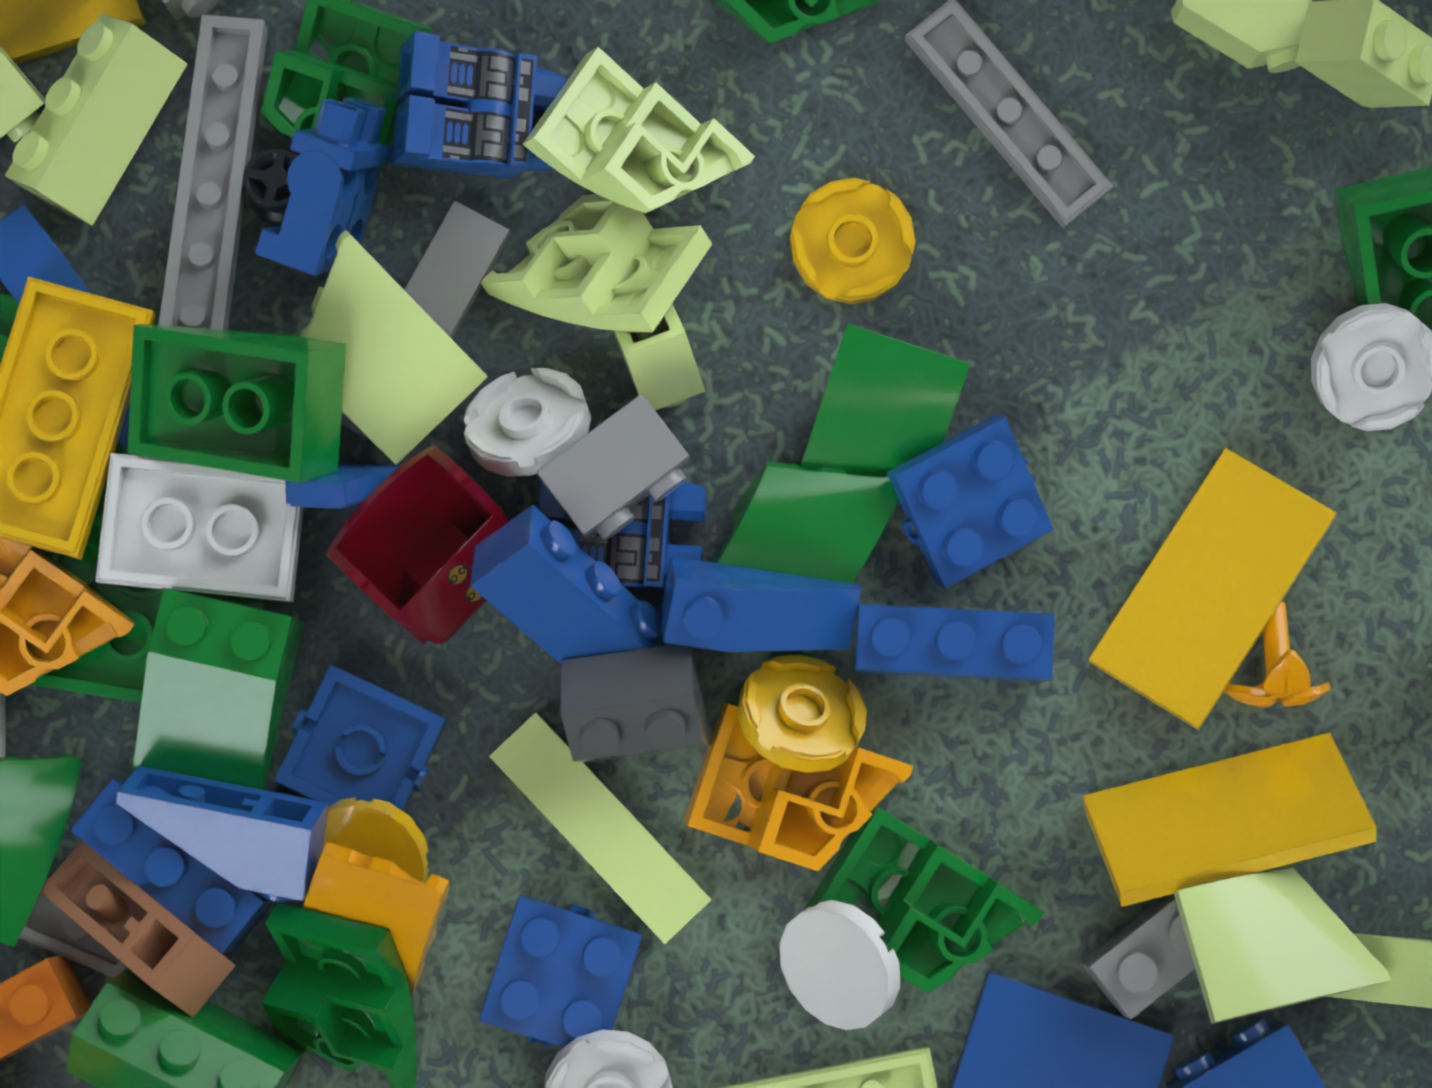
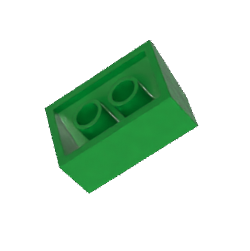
M127 968L105 984L72 1033L66 1072L98 1088H286L299 1066L305 1050L209 1001H206L197 1014L191 1017Z

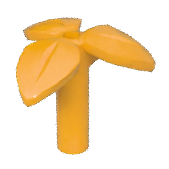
M1281 602L1263 630L1266 676L1263 682L1253 687L1229 684L1223 693L1241 703L1267 708L1276 702H1282L1284 707L1304 705L1321 698L1331 690L1329 681L1319 686L1311 687V677L1307 666L1296 651L1290 649L1286 603Z

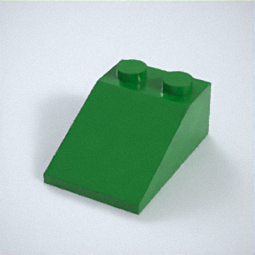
M1432 166L1334 189L1341 242L1357 305L1387 303L1406 309L1432 331Z
M151 324L133 325L128 454L303 483L337 472L346 344L284 334Z
M164 588L147 654L132 773L138 766H144L264 790L305 622L287 615Z

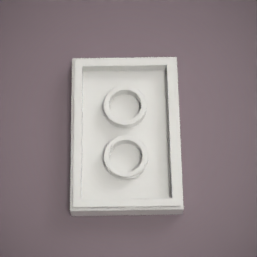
M110 453L95 582L293 602L304 507H293L291 504H286L285 480L145 456Z

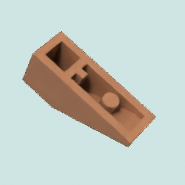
M83 841L76 846L42 887L41 893L151 988L191 1017L197 1014L236 966Z

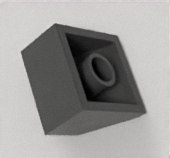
M673 644L561 660L560 714L574 762L588 763L712 745L691 646Z

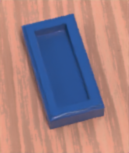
M342 462L338 464L337 472L303 483L285 481L286 504H291L293 507L345 509L362 503L402 464Z

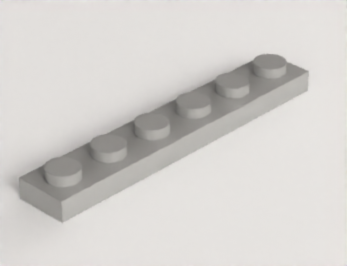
M202 14L158 325L228 330L246 198V189L243 183L244 170L251 160L268 33L265 21L262 19Z

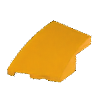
M0 538V692L8 696L35 682L37 678L74 662L81 655L116 637L120 638L126 635L135 625V622L41 549Z
M723 702L711 736L712 745L707 748L683 824L745 844L757 852L819 871L840 849L841 842L851 832L857 831L873 815L871 811L898 783H903L907 780L914 766L856 747L847 761L831 770L804 773L780 767L760 755L745 738L737 717L738 707ZM738 794L742 801V810L732 820L723 821ZM738 821L750 828L749 832L736 828Z
M327 842L314 872L303 909L389 929L406 973L410 994L413 995L424 972L425 957L436 936L437 919L448 898L450 881L431 874L428 880L423 883L410 877L394 862L375 856L364 855L355 850Z

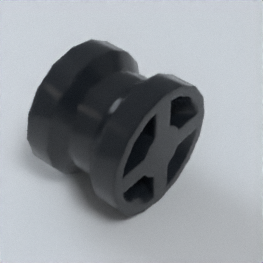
M268 149L258 153L248 162L244 170L243 183L255 215L264 223L272 226L282 225L291 193L287 192L277 198L278 192L289 188L287 183L288 168L293 159L297 157L294 153L284 149Z

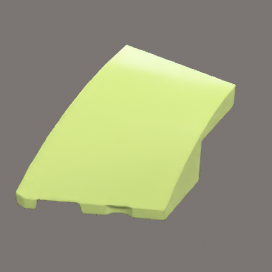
M599 47L586 53L523 143L538 158L580 186L601 197L643 213L650 212L750 164L755 157L716 119L712 118L700 124L656 82L643 89Z
M598 194L583 195L563 211L555 222L540 230L526 242L530 252L526 258L507 273L497 274L492 270L484 277L481 284L489 295L513 306L548 318L596 329L624 332H653L712 246V243L701 225L653 229L643 212L622 206Z
M345 230L339 235L335 244L338 253L324 288H318L311 306V321L302 330L300 337L346 344L342 412L397 465L488 376L358 241Z
M1294 868L1229 878L1181 889L1174 893L1211 1024L1391 981L1387 970Z

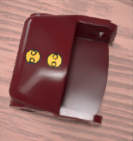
M432 445L400 466L361 503L341 528L326 555L392 619L407 629L420 643L424 645L427 641H430L434 644H442L448 641L487 601L470 586L475 546L508 523L509 520L501 508L466 472L437 446Z

